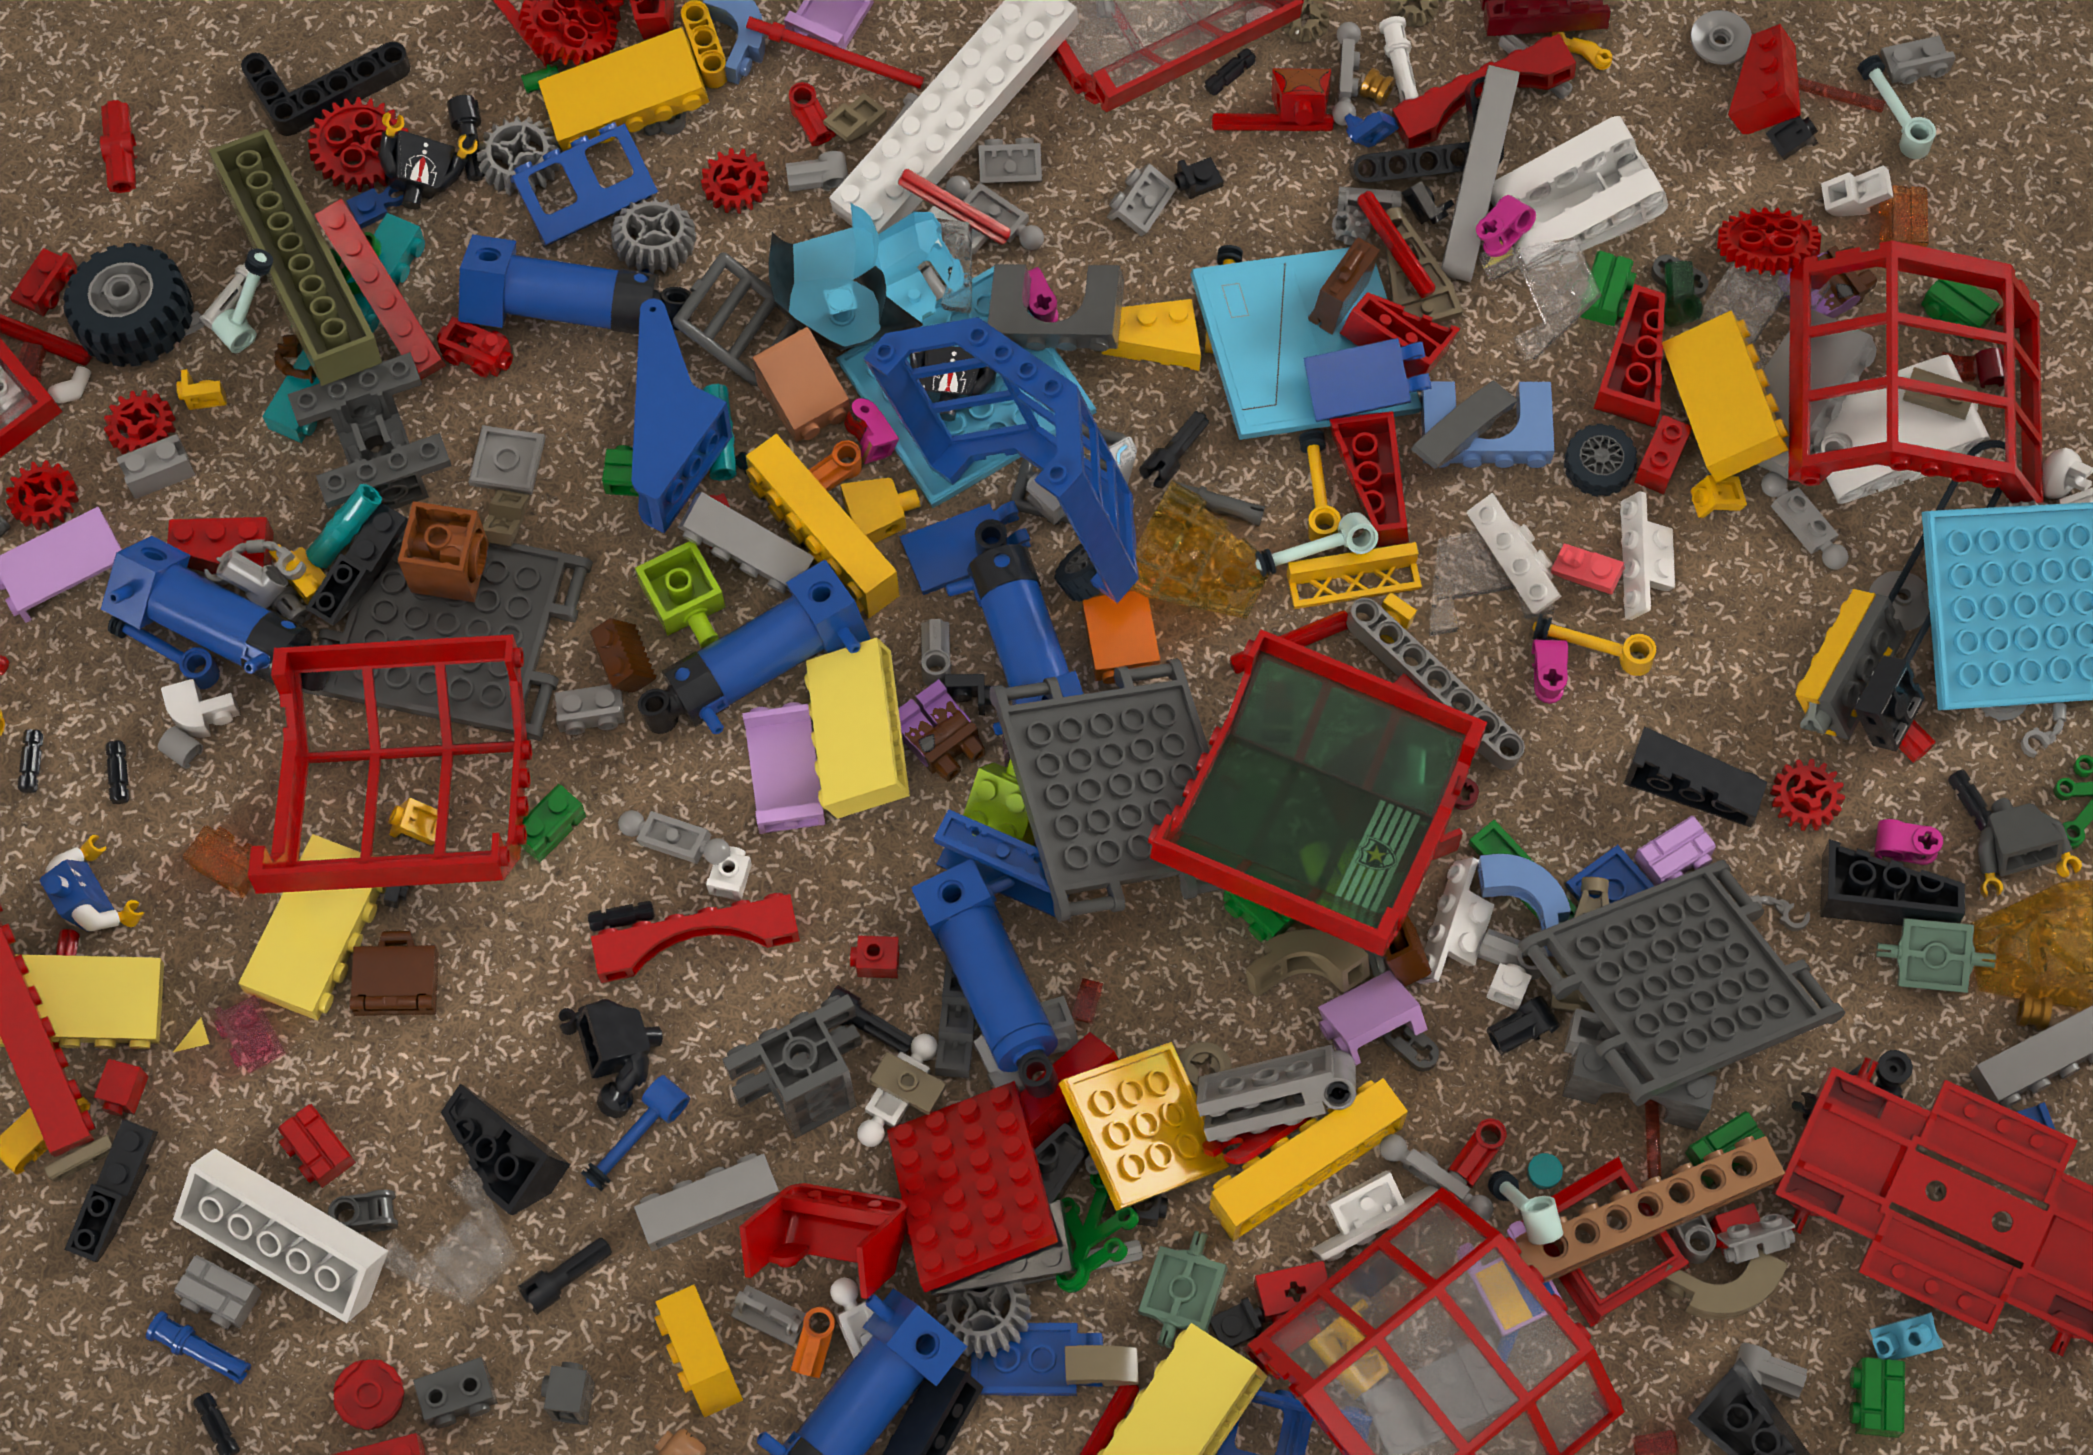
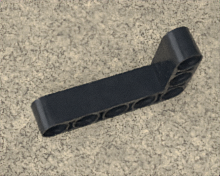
M388 42L290 93L265 55L261 53L248 54L242 60L241 68L248 86L276 131L281 135L291 136L314 125L315 118L323 120V109L332 113V103H336L341 108L344 107V99L347 98L350 104L353 105L357 97H360L362 100L403 79L409 74L411 65L405 47L398 42Z
M1485 77L1470 81L1465 88L1470 141L1480 99L1475 96L1474 91L1478 83L1484 84ZM1470 142L1364 154L1352 160L1349 172L1351 177L1359 183L1464 171ZM1503 144V148H1502V152H1501V157H1500L1499 164L1502 162V160H1503V158H1504V144ZM1454 149L1460 150L1464 155V161L1459 167L1453 165L1450 160V155ZM1423 153H1429L1433 157L1434 163L1429 170H1425L1420 166L1419 161ZM1393 156L1399 157L1403 162V169L1399 174L1393 173L1389 168V161ZM1362 160H1367L1372 164V173L1367 178L1361 176L1358 171V165Z

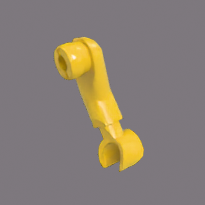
M1552 32V36L1561 35L1571 53L1582 55L1596 69L1605 70L1611 65L1613 56L1609 50L1602 49L1592 41L1575 37L1572 39L1566 38L1564 32Z

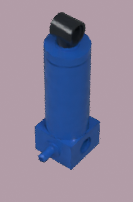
M973 858L911 887L932 933L948 959L998 1069L1003 1072L1018 1071L1019 1077L1028 1093L1035 1098H1045L1053 1094L1058 1087V1075L1047 1058L1058 1046V1039L1002 924L1004 921L994 903L997 901L995 894L1014 886L1015 882L1011 876L1005 874L988 883L986 877L982 878ZM1036 1072H1046L1044 1078H1042L1041 1080H1031L1032 1076Z

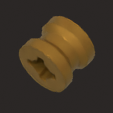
M1372 68L1363 81L1359 95L1363 98L1370 97L1375 100L1377 105L1383 106L1394 88L1396 79L1391 76L1384 77L1380 75L1379 70Z
M2023 992L2018 1003L2016 1025L2025 1027L2029 1024L2034 1025L2037 1030H2046L2052 1014V998L2042 997L2041 999H2036L2031 994Z

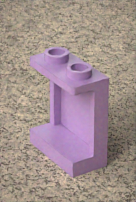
M804 0L796 13L788 12L784 19L785 29L846 49L873 5L874 0Z
M1390 970L1318 1007L1322 1017L1319 1027L1327 1040L1333 1039L1336 1050L1349 1053L1355 1060L1356 1065L1361 1063L1357 1051L1359 1047L1403 1024H1406L1415 1035L1428 1030L1420 1004Z

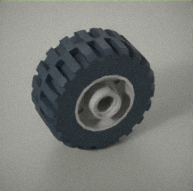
M124 243L123 247L113 245L107 247L105 252H95L91 255L92 259L87 263L83 261L77 267V274L71 275L67 283L69 288H66L64 291L63 300L65 303L63 309L68 323L80 344H82L90 356L96 357L98 361L105 364L112 362L113 366L125 367L129 363L132 367L141 366L144 361L154 362L159 359L158 356L162 353L168 354L174 349L173 345L176 342L180 343L186 335L184 329H189L193 319L191 316L194 311L192 295L177 265L163 251L154 250L152 246L140 244V247H137L135 243Z

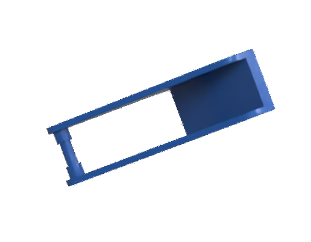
M653 298L644 301L640 307L631 480L633 488L639 494L638 512L641 520L646 525L665 534L733 436L727 402L693 385L665 304L661 300Z

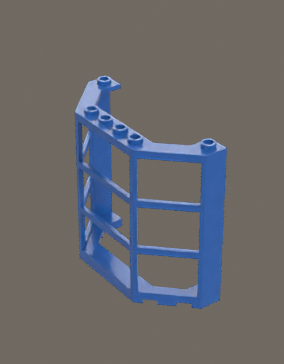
M979 317L885 333L864 356L863 359L930 469L954 485L974 461L985 460L986 456L1005 453L1006 456L1019 454L1042 470L1034 480L1059 501L1097 571L1096 575L1090 580L1091 583L1116 603L1123 598L1139 579L1138 566L1136 564L1135 549H1137L1133 520V495L1075 383ZM956 345L975 357L913 369L907 360L911 353ZM990 367L1001 375L1008 390L932 403L919 378ZM1021 390H1023L1025 393H1027L1028 395H1030L1031 397H1033L1035 400H1037L1038 402H1040L1041 404H1043L1044 406H1046L1048 409H1050L1051 411H1053V412L1055 413V415L1052 414V413H1051L1050 411H1048L1047 409H1045L1044 407H1042L1041 405H1039L1037 402H1035V401L1032 400L1031 398H1029L1027 395H1025L1024 393H1022ZM1014 400L1026 424L952 436L939 413ZM1031 410L1055 426L1056 437L1038 424ZM1082 424L1089 428L1090 439L1082 434ZM1083 446L1090 450L1091 461L1084 457ZM1100 458L1106 461L1107 472L1100 468Z

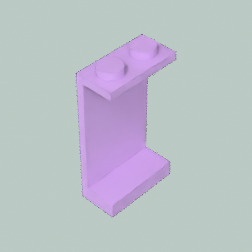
M99 507L0 555V590L7 589L10 597L6 598L5 601L14 616L20 614L25 623L32 620L27 612L28 609L112 568L116 552L122 549Z
M790 702L784 704L781 708L757 707L751 709L750 712L742 713L746 729L759 834L825 825L824 810L818 798V791L821 789L819 777L815 770V761L817 760L815 747L811 739L812 725L808 704Z

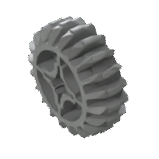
M516 115L514 122L509 123L504 118L502 126L499 127L493 124V133L484 132V141L479 142L478 148L480 152L477 153V160L481 161L479 169L481 173L485 174V180L489 186L494 184L498 193L505 188L506 194L511 196L514 189H517L515 184H512L510 181L511 177L516 174L514 169L530 161L533 166L543 162L542 156L558 149L560 145L550 127L545 128L541 120L533 124V120L528 116L524 122H521L520 118ZM532 141L541 146L543 152L536 151V148L531 147L529 142ZM495 159L502 160V163L508 164L509 169L501 168L495 163ZM559 163L529 176L528 181L534 193L536 192L535 186L537 184L546 189V179L554 181V171L560 170Z
M656 197L652 202H646L642 199L638 205L631 202L629 209L621 208L620 216L615 217L611 230L612 247L614 252L617 253L619 260L625 261L628 268L636 266L639 272L649 269L652 274L655 270L660 269L665 274L667 267L677 270L679 263H686L688 255H692L696 242L695 224L693 219H690L688 211L681 210L679 203L671 206L668 199L662 203L658 202ZM671 231L676 234L675 237L670 234ZM632 234L637 237L636 240L631 238Z
M1021 1282L940 1296L942 1303L937 1304L936 1308L938 1315H940L937 1317V1321L968 1346L963 1354L968 1357L975 1350L976 1356L982 1359L986 1351H989L991 1356L996 1358V1349L1001 1347L1009 1352L1010 1341L1020 1343L1021 1337L1019 1332H1027V1320H1030L1032 1316L1031 1310L1028 1308L1031 1301L1029 1295L1026 1294L1024 1284ZM1008 1299L1011 1305L1007 1316L1003 1319L1000 1312L1004 1308L1003 1304ZM966 1305L968 1310L964 1314L965 1319L959 1324L957 1322L959 1312L962 1306Z

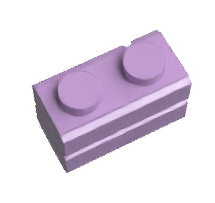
M1690 816L1639 848L1634 859L1649 880L1656 886L1682 876L1692 868L1697 870L1709 865L1712 862L1711 856L1716 846L1709 835L1704 832L1694 816Z

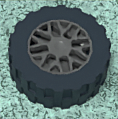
M1597 424L1585 426V429L1577 431L1575 437H1572L1569 441L1564 460L1566 476L1570 478L1571 484L1575 488L1578 487L1585 494L1589 493L1596 497L1604 495L1606 497L1612 493H1618L1629 484L1637 464L1636 447L1633 446L1632 439L1628 438L1623 430H1618L1613 425Z
M1081 543L1059 563L1054 575L1055 581L1074 602L1090 599L1101 592L1090 581L1097 571Z

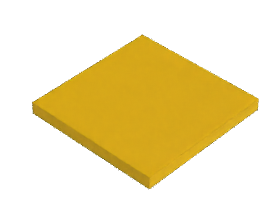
M1172 1042L1066 1078L1058 1083L1116 1211L1213 1175L1229 1167L1223 1158V1152L1215 1158L1204 1153L1202 1144L1207 1140L1204 1131L1205 1116L1200 1117L1196 1105L1197 1095Z

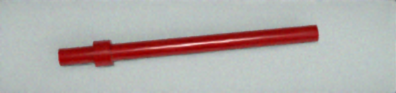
M749 16L746 28L768 35V39L780 43L782 40L904 84L921 88L924 80L922 76L785 29L786 25L777 22L771 24Z

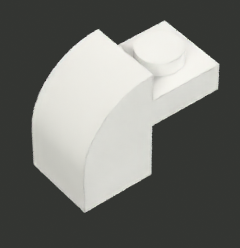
M194 679L161 688L165 707L178 728L190 736L198 738L210 737L209 724L225 725L230 723L233 717L240 716L238 704L232 693L203 701L200 689Z

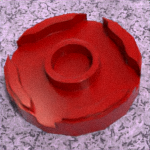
M382 1360L356 1361L345 1368L336 1380L333 1390V1402L335 1410L341 1419L355 1429L373 1430L381 1428L392 1421L402 1408L405 1394L403 1381L396 1370Z

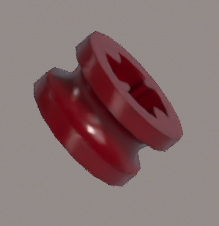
M1467 778L1463 787L1466 788L1465 791L1469 789L1472 793L1469 794L1467 801H1462V796L1459 799L1457 798L1454 807L1459 810L1472 808L1478 799L1479 788L1477 784Z

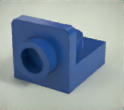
M1381 111L1368 115L1364 120L1350 113L1344 117L1348 125L1346 131L1350 139L1354 143L1362 144L1368 148L1375 146L1399 129L1396 119Z

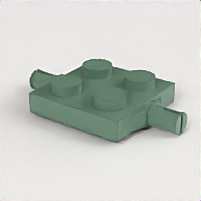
M1903 918L1902 936L1898 945L1877 943L1876 946L1877 949L1890 950V952L1876 951V957L1896 958L1899 967L1897 986L1968 993L1969 976L1974 966L1995 968L1996 962L1982 961V959L1996 960V954L1975 952L1973 924Z
M1194 1231L1189 1250L1159 1247L1138 1312L1140 1315L1156 1319L1163 1324L1159 1340L1157 1341V1344L1164 1347L1165 1345L1166 1348H1171L1176 1330L1187 1329L1191 1323L1207 1333L1228 1268L1225 1264L1209 1260L1202 1254L1208 1235L1203 1232L1200 1234L1199 1231Z

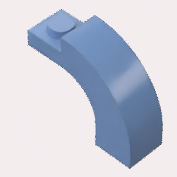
M703 0V3L708 8L711 19L730 26L738 35L737 41L725 64L727 81L739 84L742 76H748L752 67V61L762 63L764 57L765 34L746 28L749 16L762 20L759 8L753 0Z
M1491 854L1479 857L1477 870L1482 898L1513 896L1527 902L1539 918L1541 931L1557 925L1559 922L1568 920L1571 910L1566 894L1558 881L1546 869L1529 859L1510 854ZM1544 946L1548 956H1553L1548 948Z

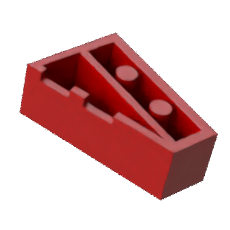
M1781 24L1751 35L1728 116L1741 134H1751L1801 115L1796 46Z
M1367 292L1352 309L1340 334L1357 346L1399 338L1400 347L1423 342L1425 358L1403 362L1406 378L1430 373L1447 353L1461 328L1453 325L1450 328H1446L1432 322L1433 317L1425 314L1422 317H1418L1405 312V306Z
M267 517L169 519L167 543L191 555L187 567L203 572L207 569L211 574H216L220 564L216 559L217 557H221L226 551H230L238 544L246 543L248 540L264 539L265 542H273L274 531ZM268 549L261 553L248 554L247 551L240 553V555L261 567L272 565V557Z

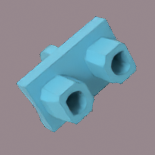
M1932 1312L1870 1329L1877 1356L1883 1360H1898L1943 1347V1343L1934 1325Z

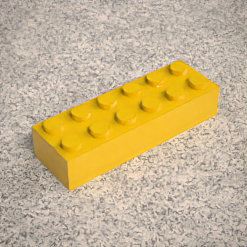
M777 433L746 455L748 466L746 473L751 481L748 485L753 494L758 499L764 497L770 504L768 509L772 516L778 522L782 520L786 522L790 527L788 528V533L798 545L802 542L809 549L807 553L814 556L812 562L815 565L823 560L828 562L855 600L860 612L863 611L868 618H871L900 596L896 569Z
M1384 1078L1376 1083L1372 1080L1366 1082L1356 1090L1357 1096L1349 1107L1342 1110L1329 1108L1327 1116L1319 1121L1316 1118L1307 1121L1299 1128L1300 1134L1291 1140L1288 1137L1280 1139L1270 1148L1271 1153L1262 1159L1256 1156L1242 1166L1243 1171L1233 1178L1227 1175L1213 1185L1215 1190L1211 1193L1209 1208L1233 1242L1379 1145L1384 1137L1395 1134L1403 1128L1408 1111Z

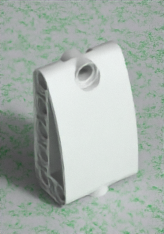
M1614 116L1495 180L1490 200L1493 207H1495L1502 197L1512 195L1536 211V220L1531 229L1515 242L1516 248L1529 269L1552 264L1623 235L1660 216L1668 208L1665 191L1643 155H1640L1635 140L1620 116Z
M1949 355L1938 356L1898 370L1899 377L1909 379L1913 368L1916 367L1962 382ZM1887 388L1847 395L1842 403L1839 415L1835 419H1831L1825 429L1822 441L1819 445L1813 447L1815 453L1886 442ZM1898 389L1899 442L1967 454L1974 446L1990 440V436L1977 412L1978 404L1971 403L1966 419L1963 420L1904 401L1902 399L1906 390ZM1982 450L1975 456L1980 457L1984 450ZM1877 464L1832 472L1826 479L1837 502L1844 504L1877 493V489L1881 492L1902 485L1905 480L1909 479L1911 482L1927 476L1910 470L1895 471L1888 466Z

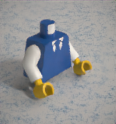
M98 835L90 836L80 849L78 847L58 854L50 861L46 868L47 873L40 878V883L56 911L63 919L89 932L119 925V922L127 927H134L142 918L144 912H134L139 906V902L136 900L128 901L122 911L117 912L88 863L84 862V859L88 861L96 860L106 850V846L101 849L94 847L93 844L99 839Z

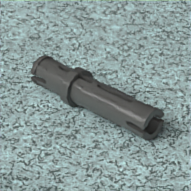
M1174 480L1171 482L1167 495L1168 501L1194 507L1195 511L1200 512L1202 509L1246 521L1260 526L1265 506L1208 491L1207 487L1204 486L1197 488Z

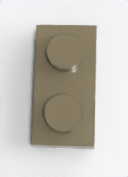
M1916 367L1913 368L1910 379L1971 391H1976L1977 389L1975 386ZM1908 390L1905 391L1902 399L1963 420L1966 419L1971 402Z

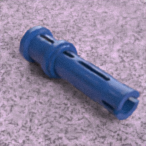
M160 1311L154 1317L146 1332L147 1340L159 1341L170 1347L171 1352L175 1355L181 1356L186 1354L235 1381L237 1384L243 1382L247 1375L245 1370H250L251 1368L250 1363H246L195 1335L196 1331L193 1330V1327L190 1325L182 1326L169 1319L168 1314L164 1311Z

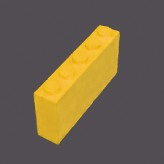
M682 27L538 81L557 142L563 152L571 149L570 143L578 138L587 135L590 140L599 136L598 130L613 122L616 123L617 127L625 124L629 132H638L647 125L667 121L677 114L693 111L704 104L710 103L690 43ZM611 137L601 143L611 142L615 137Z
M1732 310L1662 342L1664 353L1706 468L1716 482L1789 450L1784 439L1789 436L1788 430L1782 418L1777 420L1775 412L1780 411L1773 394L1767 395L1765 389L1770 386L1764 370L1762 368L1758 369L1756 363L1760 361V357L1753 343L1748 345L1746 338L1751 336L1744 319L1738 321Z

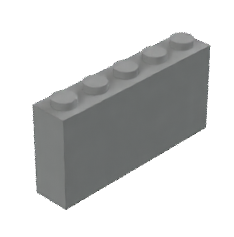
M1811 309V326L1838 321ZM1857 329L1811 338V390L1858 382L1859 376L1865 367H1869L1876 357L1877 349L1872 336ZM1790 330L1764 368L1770 386L1765 388L1767 395L1773 394L1780 410L1775 412L1777 420L1782 418L1788 433ZM1846 396L1810 402V452L1814 446L1819 445L1822 441L1825 429L1831 419H1835L1839 415ZM1788 436V437H1785L1784 439H1785V442H1786L1787 447H1788V449H1789V436ZM1789 450L1757 465L1788 479Z

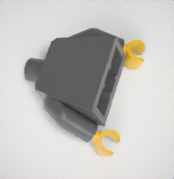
M2001 798L1992 804L1991 810L1993 813L1988 816L1987 827L1981 831L1978 846L1980 871L1982 874H1985V881L1980 886V893L1984 898L1988 896L1986 888L1988 883L1996 887L1997 896L2003 891V884L1998 878H1995V872H1998L2002 877L2059 861L2056 865L2057 873L2063 878L2068 877L2070 874L2066 863L2071 864L2075 873L2081 870L2082 863L2080 859L2076 856H2071L2069 852L2072 850L2065 828L2060 821L2042 813L2031 803L2013 807L2009 799Z

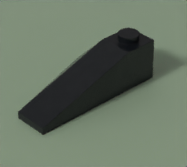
M459 1084L441 1111L456 1141L465 1149L470 1159L468 1162L472 1170L476 1171L484 1184L482 1188L486 1195L510 1215L517 1214L551 1194L571 1165L545 1143L462 1084Z

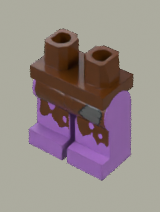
M1835 245L1829 248L1827 252L1817 255L1818 261L1835 258V252L1851 249L1854 246L1839 250ZM1791 268L1788 274L1781 272L1778 286L1789 301L1790 272L1793 270ZM1869 269L1859 274L1853 271L1833 275L1820 290L1811 288V309L1835 318L1853 306L1862 303L1865 294L1875 288L1877 278Z
M938 679L915 696L916 702L911 699L898 709L903 742L926 766L931 774L937 772L947 782H950L961 772V766L954 758L963 753L971 763H975L985 756V748L979 739L976 725L958 707L947 693V688Z

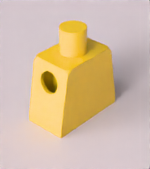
M889 477L840 484L842 499L848 516L873 544L906 529L904 512L921 507L916 489L897 493L893 479Z

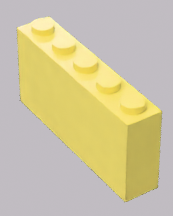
M877 637L861 642L860 650L856 653H850L847 648H843L806 660L807 674H805L804 679L806 687L810 692L811 702L808 703L809 715L813 720L814 726L811 739L817 751L815 770L820 778L821 790L818 791V798L823 809H827L837 819L910 796L891 650Z
M312 834L299 861L360 858L361 852ZM386 887L283 892L238 983L247 994L318 1021L322 1013L326 1014L330 1010L334 995L331 993L336 983H342L348 972V964L346 962L351 952L353 953V947L361 946L363 935L360 933L366 922L371 923L377 912V904L375 903L379 894L385 893Z
M22 955L30 972L25 974L24 977L29 987L36 986L43 1004L37 1006L42 1018L49 1017L56 1035L50 1038L52 1042H59V1047L80 1048L81 1043H94L95 1048L113 1049L116 1043H130L129 1048L150 1049L151 1044H159L164 962L161 958ZM0 1037V1047H5Z
M1191 1323L1187 1330H1183L1177 1336L1174 1342V1349L1170 1355L1158 1364L1153 1380L1146 1389L1139 1392L1135 1398L1133 1409L1127 1418L1122 1419L1117 1424L1114 1430V1437L1108 1446L1099 1451L1097 1455H1215L1268 1376L1257 1365Z

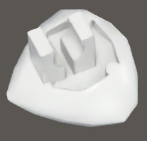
M2061 448L2054 451L2043 462V495L2048 499L2064 498L2074 488L2085 492L2092 486V481L2086 478L2093 473V467L2082 463L2080 456L2072 449Z

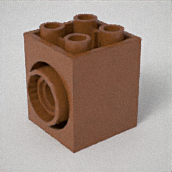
M412 502L398 557L399 566L411 593L475 602L489 546L478 512Z

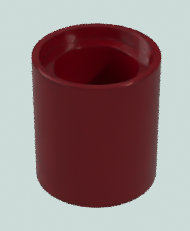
M1988 348L1974 355V362L1980 387L1984 389L1985 385L1998 384L1999 387L2004 386V356L2000 348Z

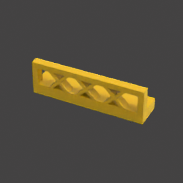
M1416 542L1375 548L1365 554L1350 552L1288 562L1287 579L1294 609L1387 595L1390 592L1394 594L1421 589L1422 585L1417 567L1419 553ZM1410 567L1413 582L1400 584L1392 579L1391 575L1396 569ZM1389 570V572H1388L1387 574H1384L1383 572H1381V571ZM1367 573H1374L1383 579L1377 588L1371 589L1360 584L1359 581ZM1358 575V576L1355 578V580H1354L1353 578L1349 577V576ZM1342 578L1351 584L1345 593L1336 594L1327 586L1332 579ZM1326 580L1323 585H1322L1321 583L1317 582V581ZM1386 582L1391 584L1390 586H1384ZM1310 583L1319 590L1313 598L1300 600L1296 585ZM1354 587L1359 589L1358 591H1352ZM1324 592L1327 596H1321V594Z

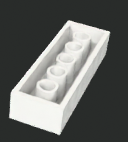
M215 1148L191 1165L173 1218L177 1223L345 1323H348L369 1304L388 1250Z

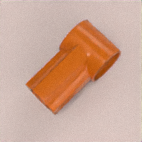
M841 441L834 446L829 456L810 468L809 471L829 492L844 480L854 478L861 472V450L853 441ZM846 457L854 459L850 463L841 462V460Z
M817 1306L806 1313L791 1371L810 1377L821 1378L832 1335L837 1325L835 1313L830 1308ZM817 1312L824 1313L829 1318L830 1325L825 1332H817L811 1326V1318Z

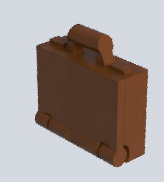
M1357 237L1320 289L1315 308L1308 317L1310 322L1318 325L1321 321L1319 327L1333 335L1368 285L1380 252L1379 248Z
M409 930L383 931L378 946L353 947L350 1010H352L354 1016L436 1014L439 952L435 945L415 946L412 933ZM387 944H407V946H387Z

